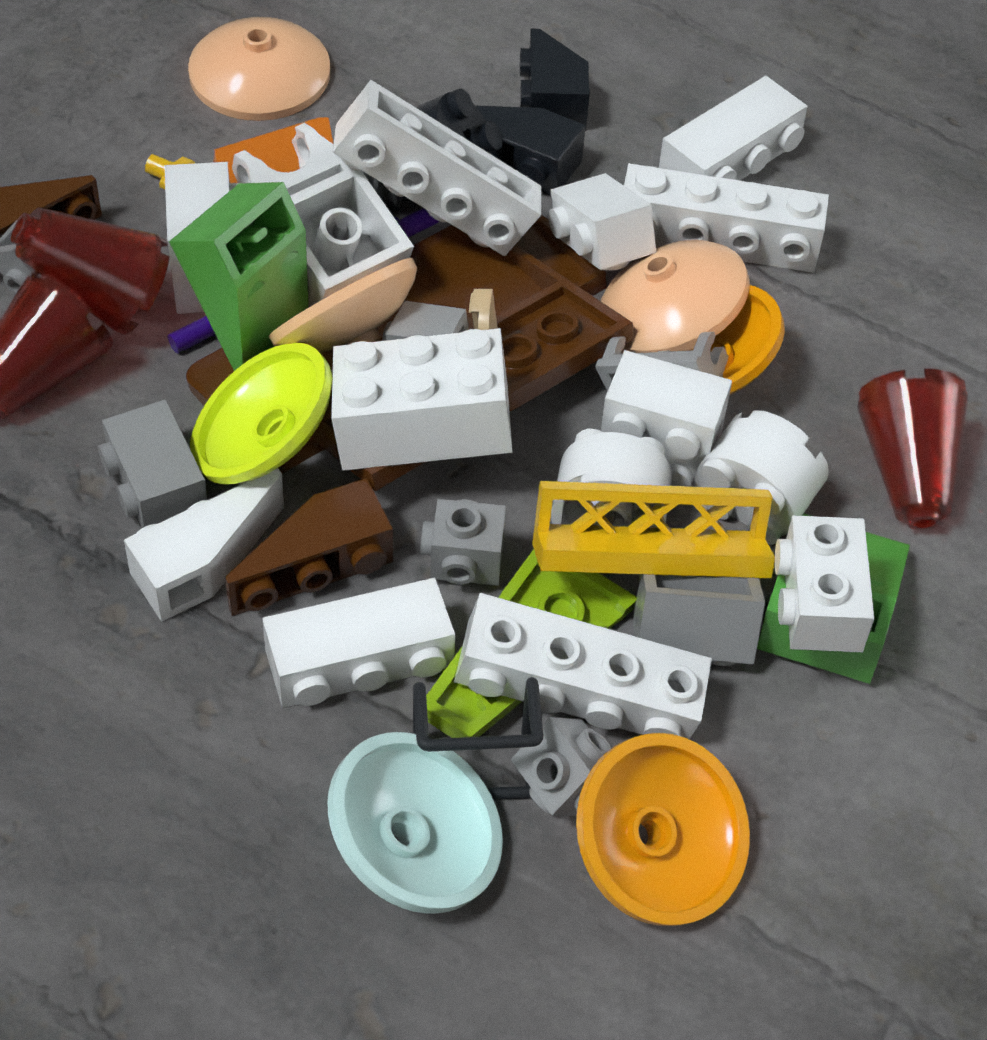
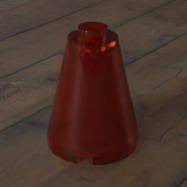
M40 207L36 208L31 215L23 213L17 220L11 234V242L16 244L15 255L17 258L108 328L123 335L133 331L139 325L130 320L138 308L148 312L152 307L163 284L169 265L170 256L161 252V247L168 246V242L155 233Z
M33 270L25 278L0 319V419H4L102 357L113 346V339L103 323L96 330L89 323L87 315L92 311L90 307L65 284L46 272L39 277L38 270Z
M924 368L925 378L906 379L905 370L893 371L872 379L861 387L859 391L858 413L895 517L899 521L907 523L909 528L915 530H928L938 527L942 523L941 520L947 518L952 513L968 394L963 379L954 373L939 369Z

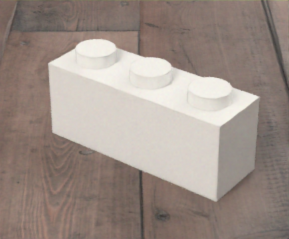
M764 76L664 137L659 168L740 181L751 173H758L768 162L784 152L794 150L799 145L804 136L803 126L808 106L768 76Z
M435 577L262 618L265 651L282 708L298 704L311 706L323 702L328 697L356 690L362 692L373 691L388 682L413 676L420 678L430 677L446 669L454 658L455 632Z

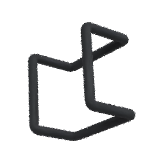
M534 677L526 680L521 735L429 739L426 686L422 682H416L413 686V734H416L417 745L420 749L428 752L524 748L539 745L543 740L544 733L538 680ZM526 780V786L487 788L493 800L531 797L529 793L531 787Z

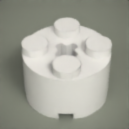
M754 410L748 418H742V412L735 415L713 445L710 453L699 464L697 479L700 487L769 490L773 498L765 539L768 544L773 545L781 536L788 534L792 515L802 516L826 482L829 469L827 461L821 452L815 459L805 447L810 438L800 428L775 414ZM705 505V506H706L707 509L709 510V509H710L711 507H713L714 505ZM735 506L720 519L726 520L729 516H732L748 525L750 530L754 507Z
M585 429L576 435L575 442L563 454L557 481L671 486L672 471L668 460L664 456V446L654 438H639L625 433ZM553 500L551 511L552 524L571 525L585 514L587 510L578 500ZM591 501V502H592L594 505H596V504L599 503L600 501ZM621 502L604 516L613 526L628 527L642 516L644 512L636 503ZM648 503V504H649L651 507H653V506H655L657 503ZM665 514L663 517H661L665 523H666L667 514ZM597 521L592 524L601 526Z

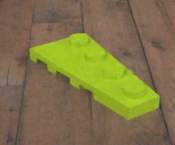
M534 549L498 597L607 629H611L635 609L637 599L635 595L599 573L541 571ZM461 647L426 695L428 723L451 738L480 737L522 701L502 695L497 697L483 696L473 692L469 686L454 682L462 650Z

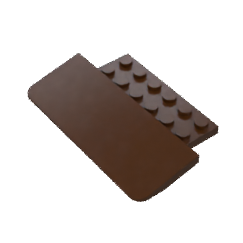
M543 215L538 218L505 256L490 247H482L476 244L467 233L453 225L413 245L414 248L410 258L414 260L417 272L415 281L404 302L410 301L466 309L470 330L474 329L472 313H469L471 293H473L474 289H493L497 327L501 328L509 412L601 359L611 338L625 336V344L634 339L633 322L593 297L607 288L606 271L598 269L583 256L578 255L574 249L561 239L556 238L551 230L549 219ZM399 310L388 321L376 328L381 336L376 342L382 341L387 323L394 320ZM220 348L189 367L186 373L188 387L202 405L205 406L215 390L234 370L223 348ZM333 350L321 352L320 354L330 365L333 381ZM332 386L329 404L323 419L302 449L290 460L278 467L282 474L323 450H327L340 461L332 423ZM425 462L352 469L350 471L361 480L367 478L372 489L377 491Z

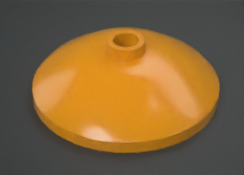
M750 285L748 297L743 308L735 319L715 336L714 343L710 349V352H712L714 347H725L729 356L722 375L723 378L732 380L729 395L743 389L762 374L775 358L784 338L785 324L777 302L766 291Z
M650 733L625 740L607 751L593 766L584 782L578 801L576 818L580 853L596 887L616 908L644 923L658 926H677L692 923L709 916L731 897L743 876L747 864L750 845L749 820L743 797L736 782L725 766L706 748L692 740L674 734ZM640 824L645 827L648 833L646 844L641 841L639 836Z

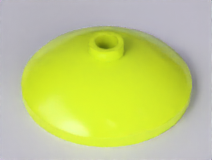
M304 343L275 346L242 364L222 382L200 412L190 440V450L204 477L218 484H236L252 481L274 471L302 449L323 419L331 394L332 372L330 365L317 349Z

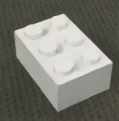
M501 328L489 330L470 329L461 333L433 336L415 335L406 339L378 342L359 341L350 345L333 346L332 423L342 471L512 453L508 384Z

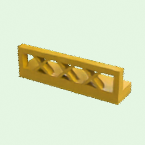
M540 481L532 545L541 571L772 578L775 556L765 538L773 497L770 491L766 489ZM553 500H578L587 510L585 514L571 525L550 524ZM591 501H600V502L597 503L596 505H594ZM621 502L636 503L644 512L642 516L628 527L613 526L604 515ZM648 503H657V504H656L655 506L651 507ZM678 504L693 505L701 513L700 517L685 528H670L661 518ZM705 505H714V506L711 507V508L708 510ZM735 506L754 507L750 531L726 530L718 519ZM597 521L601 526L592 524ZM709 526H712L715 530H713V529H707V528H708Z

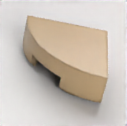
M474 289L473 293H471L469 313H472L474 329H498L493 289Z

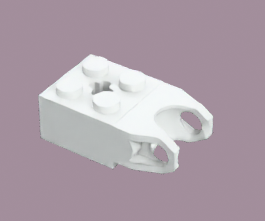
M303 123L295 127L296 135L292 139V144L299 160V170L289 173L278 172L269 168L262 160L252 156L245 150L234 154L232 170L237 183L284 182L306 229L308 304L311 307L373 272L400 260L410 258L414 246L363 172L351 169L345 165L339 156L333 153V144L318 134L314 128Z

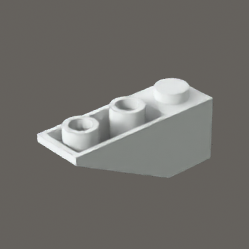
M278 468L258 479L240 483L237 487L210 500L199 501L190 506L186 511L158 524L147 525L135 535L124 539L130 574L161 622L214 597L226 582L225 576L241 563L284 509L282 473Z

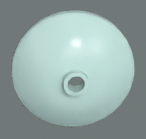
M390 732L373 736L361 742L337 767L328 792L330 828L344 861L358 879L371 891L389 903L403 909L419 913L436 914L456 910L468 904L488 887L498 870L502 855L503 837L500 817L486 785L473 768L454 751H424L417 745L416 734Z

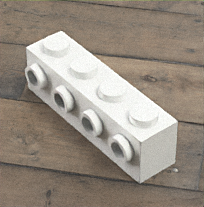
M372 80L368 82L336 123L333 153L339 156L345 165L357 171H364L382 182L391 193L400 197H407L425 208L436 220L448 222L467 233L476 244L482 247H490L505 256L541 216V185Z
M628 163L624 186L652 205L656 248L677 241L704 240L729 247L742 258L743 262L815 273L825 231L828 194Z
M480 593L468 621L454 682L469 686L473 692L483 696L497 697L502 695L524 701L526 680L534 677L538 680L541 712L567 713L584 718L589 724L601 729L620 728L642 735L667 733L690 739L702 720L712 658Z

